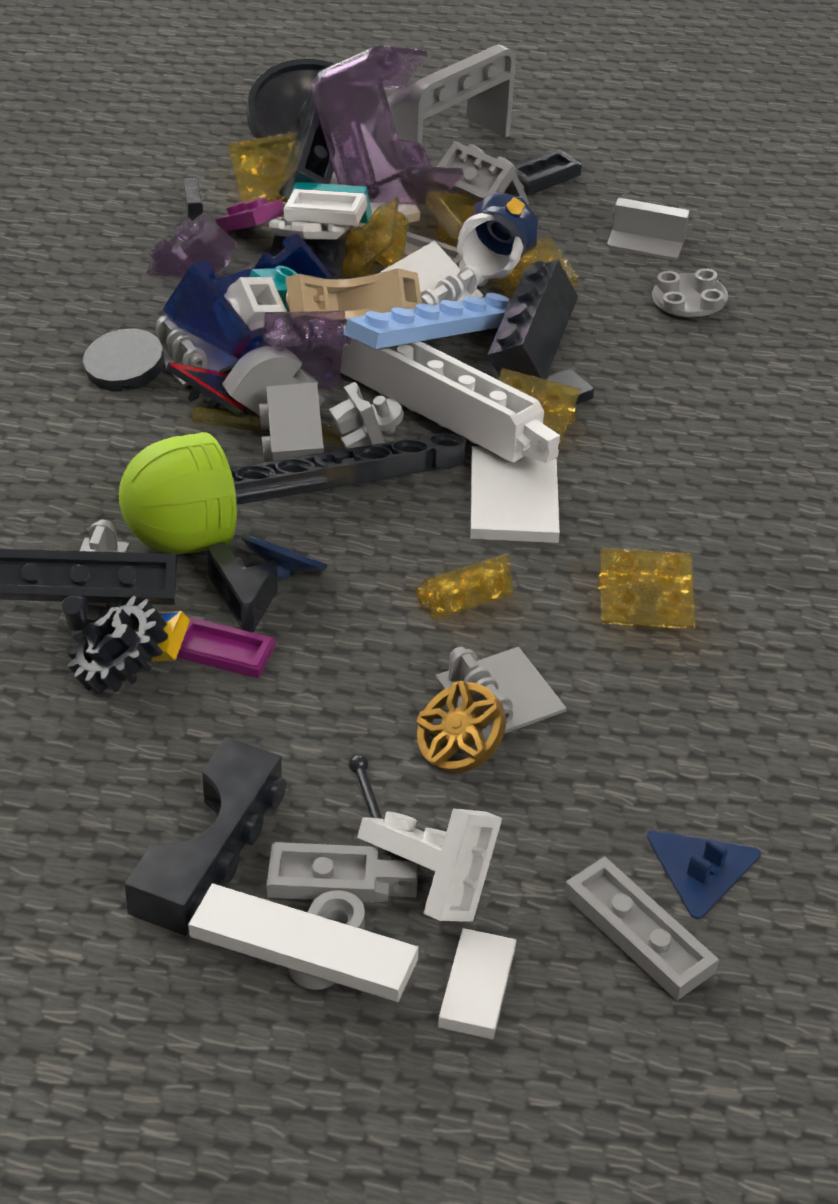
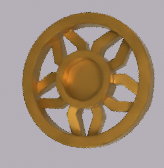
M464 681L452 683V686L437 694L424 711H420L418 715L417 741L420 751L432 765L448 773H462L477 768L494 754L504 736L506 715L502 703L488 688L480 684L465 683ZM471 694L483 696L488 700L473 702ZM462 696L461 707H456L458 697ZM446 704L449 709L448 713L441 709ZM487 710L480 717L478 716L481 711ZM443 718L441 724L432 725L434 719ZM494 720L490 736L485 742L482 730ZM429 733L435 735L431 743V746L429 742ZM448 742L447 746L441 750L443 744ZM476 743L478 751L472 749L471 746ZM458 749L470 756L459 761H447L457 753Z

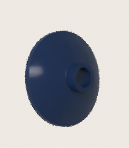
M242 532L241 539L252 551L266 560V562L271 560L277 561L278 576L289 579L291 571L317 572L327 569L328 564L307 558L299 553Z

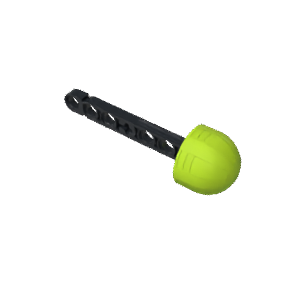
M200 432L175 436L149 445L129 462L120 482L119 503L127 526L148 547L167 554L197 553L202 550L207 551V546L220 542H225L227 546L229 545L236 528L237 505L420 473L431 468L437 470L458 466L465 462L466 439L456 434L440 433L417 437V439H403L230 468L221 446L209 433Z

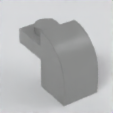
M263 346L244 355L234 366L222 385L232 398L260 415L259 404H268L266 386L316 382L318 385L319 382L300 369L301 361L290 350L279 346ZM318 391L320 407L321 404L324 402L325 398Z

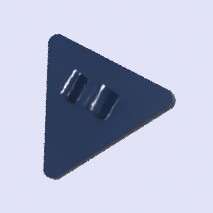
M652 830L647 834L649 843L691 917L695 919L703 918L761 856L760 850L756 847L716 841L711 838L704 839Z

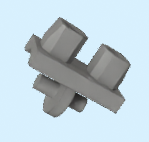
M356 382L345 386L344 389L348 400L330 408V414L341 435L357 427L360 429L341 438L344 449L385 443L381 431L391 434L395 432L396 426L403 420L404 414L400 403L393 399H386L384 396H377L371 405L369 401L363 400Z

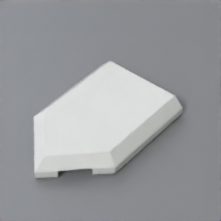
M277 217L269 221V228L276 235L301 239H338L349 229V225L285 221L284 217Z

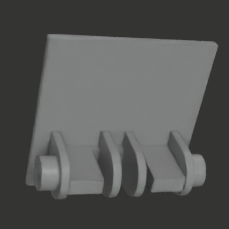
M161 316L156 322V335L163 347L165 366H167L168 362L224 372L233 369L237 362L250 352L240 339L229 338L219 316L180 329L179 322L172 316ZM172 374L176 378V380L181 384L182 387L189 385L185 381L181 380L180 378Z
M457 647L449 655V670L435 675V679L443 690L458 681L476 683L488 688L503 705L506 715L504 734L564 713L567 710L519 647L478 661L473 650ZM471 694L473 702L488 700L483 696ZM462 696L458 697L456 707H461ZM487 710L481 711L478 716L480 717ZM494 720L482 730L485 740L490 736Z

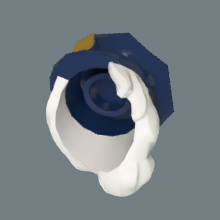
M494 192L474 204V215L463 224L456 248L462 258L459 263V269L461 270L466 265L477 266L482 273L478 286L486 285L489 279H503L508 276L519 262L520 257L537 246L538 220L523 198Z

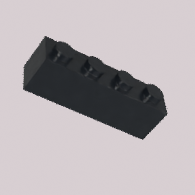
M330 66L327 67L308 95L278 191L279 195L288 200L292 194L295 182L330 184L360 83Z
M559 259L547 263L543 261L535 262L524 270L487 354L502 382L517 390H523L545 382L578 299V295Z

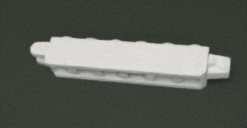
M346 322L333 324L330 331L325 328L315 331L313 337L315 347H317L320 353L323 352L324 355L333 359V369L370 387L383 396L398 401L409 410L417 412L438 425L467 438L470 442L499 455L502 459L514 463L527 456L548 463L558 457L560 435L543 424L544 410L537 399L421 341L374 349L344 335Z

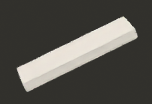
M216 884L210 886L188 924L189 934L192 938L399 1002L418 960V946Z

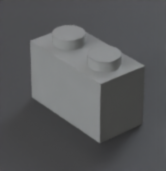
M317 382L266 386L268 404H259L261 430L270 429V436L262 437L264 463L324 453Z

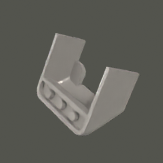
M500 44L492 46L430 74L383 100L378 107L377 146L392 169L414 182L419 181L421 176L423 120L466 99V118L505 138L510 136L516 66L514 51Z

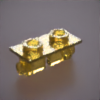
M508 554L425 579L422 582V586L416 588V595L420 604L429 603L430 615L433 621L514 594Z

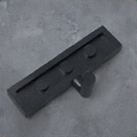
M0 548V600L62 602V609L67 624L74 631H80L86 626L88 602L115 603L116 599H121L127 604L132 596H136L141 602L147 599L151 604L175 605L177 554Z

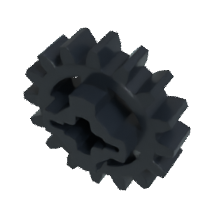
M132 596L127 604L121 599H116L113 608H110L109 611L104 606L99 608V617L96 620L87 619L82 633H77L73 636L78 645L68 650L67 654L72 661L67 666L74 673L73 676L87 690L93 688L98 694H103L109 686L114 692H118L122 682L128 680L132 685L136 683V673L140 670L149 672L152 669L150 665L152 658L162 655L163 651L158 644L168 639V634L163 630L167 626V622L147 599L141 602L136 596Z

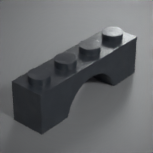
M229 737L223 740L202 771L204 803L218 816L216 821L207 831L192 840L179 844L150 846L125 882L128 915L183 936L188 934V924L212 884L219 885L221 881L229 883L232 880L239 865L240 851L246 843L253 845L257 841L263 827V816L269 807L276 809L280 805L287 784L286 780L282 778V756Z

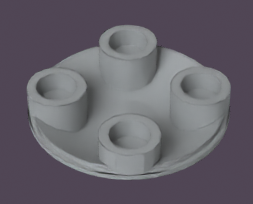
M699 269L695 273L680 274L673 271H663L657 277V284L652 290V299L660 309L667 313L683 317H701L722 309L727 303L728 292L717 281V273L711 269Z

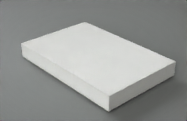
M472 446L470 539L558 543L560 530L557 459L555 458L548 463H544L524 456L512 463L484 447Z

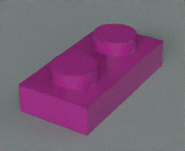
M264 196L249 202L243 201L226 207L228 214L215 220L218 229L223 233L248 228L284 215V205L282 199L267 202Z

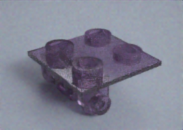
M345 311L265 312L263 346L274 347L277 351H283L285 348L293 352L302 363L300 369L319 382L317 385L318 390L339 387L342 349L344 345H350L351 337L344 335Z

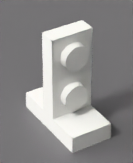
M453 808L447 832L433 828H425L423 832L415 828L416 819L395 812H386L385 819L363 817L357 838L435 871L424 914L439 921L473 922L502 818L485 811Z

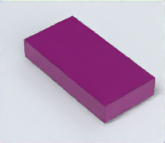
M188 617L190 623L176 658L255 678L260 677L276 647V638Z

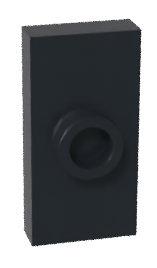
M556 150L515 166V172L519 181L524 186L525 194L529 196L580 176L582 164L561 150Z

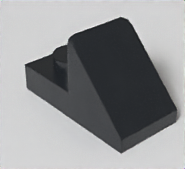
M225 542L207 546L209 579L241 629L254 632L278 591L277 561L271 560L246 568L241 557H234Z

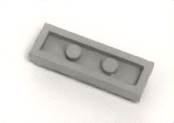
M605 856L566 881L564 896L675 1000L678 1001L716 973L719 959Z

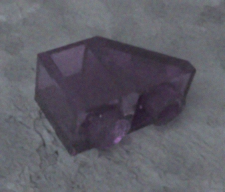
M203 212L193 221L190 218L186 219L176 229L175 236L168 242L162 239L153 247L149 253L152 259L146 273L150 275L209 280L230 263L237 242Z

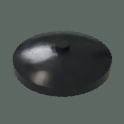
M296 59L282 62L263 72L250 89L246 111L249 129L255 140L265 151L287 164L309 92L327 67L330 66L360 83L347 128L365 125L377 144V116L381 101L371 85L350 69L332 62L317 59Z

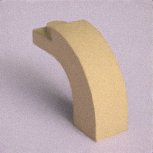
M399 268L351 279H322L303 274L286 277V302L290 309L291 318L300 319V324L303 326L332 327L335 323L347 322V318L365 316L368 311L386 313L391 312V309L394 307L412 309L416 308L417 304H422L418 273Z

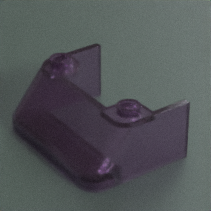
M377 45L321 70L312 82L313 97L338 185L367 187L370 203L436 206L464 175L462 168L431 166L429 156L424 147L413 140L399 139L385 89L401 90L427 59V50Z

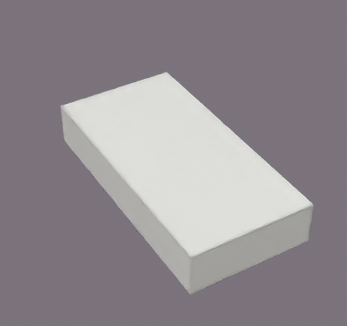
M295 189L283 209L285 221L357 226L367 208V197L365 194Z
M465 928L462 929L439 1015V1028L494 1039L514 957L516 939Z

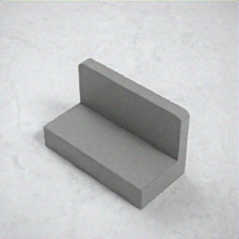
M618 197L615 205L613 228L607 242V248L676 261L679 259L685 241L690 210Z

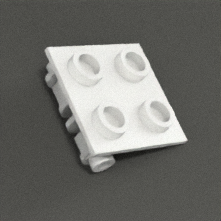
M435 241L381 271L385 272L399 268L418 273L422 304L437 305L440 304L441 300L457 302L463 301L466 296L476 298L484 296L477 289L482 278L480 269L477 266L466 265L460 270Z

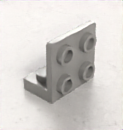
M454 141L431 175L436 184L477 202H480L494 192L521 197L527 205L529 204L524 192V186L519 181L515 172V166L503 157H497L496 159L486 155L482 149L473 144L466 146Z

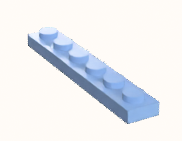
M487 293L486 297L482 298L466 296L463 301L441 300L440 304L437 305L417 304L416 308L412 309L394 307L391 309V312L386 313L368 311L365 316L347 318L344 335L374 349L497 328L500 327L505 312L509 307V299L500 294Z

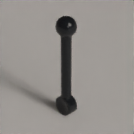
M356 754L350 758L349 768L357 774L371 818L383 819L366 773L368 760L365 756Z

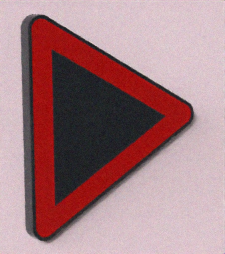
M168 362L166 366L167 371L193 386L188 396L190 402L197 400L202 392L212 399L206 408L207 413L214 411L221 404L239 416L244 415L246 411L244 405L232 398L222 385L229 373Z

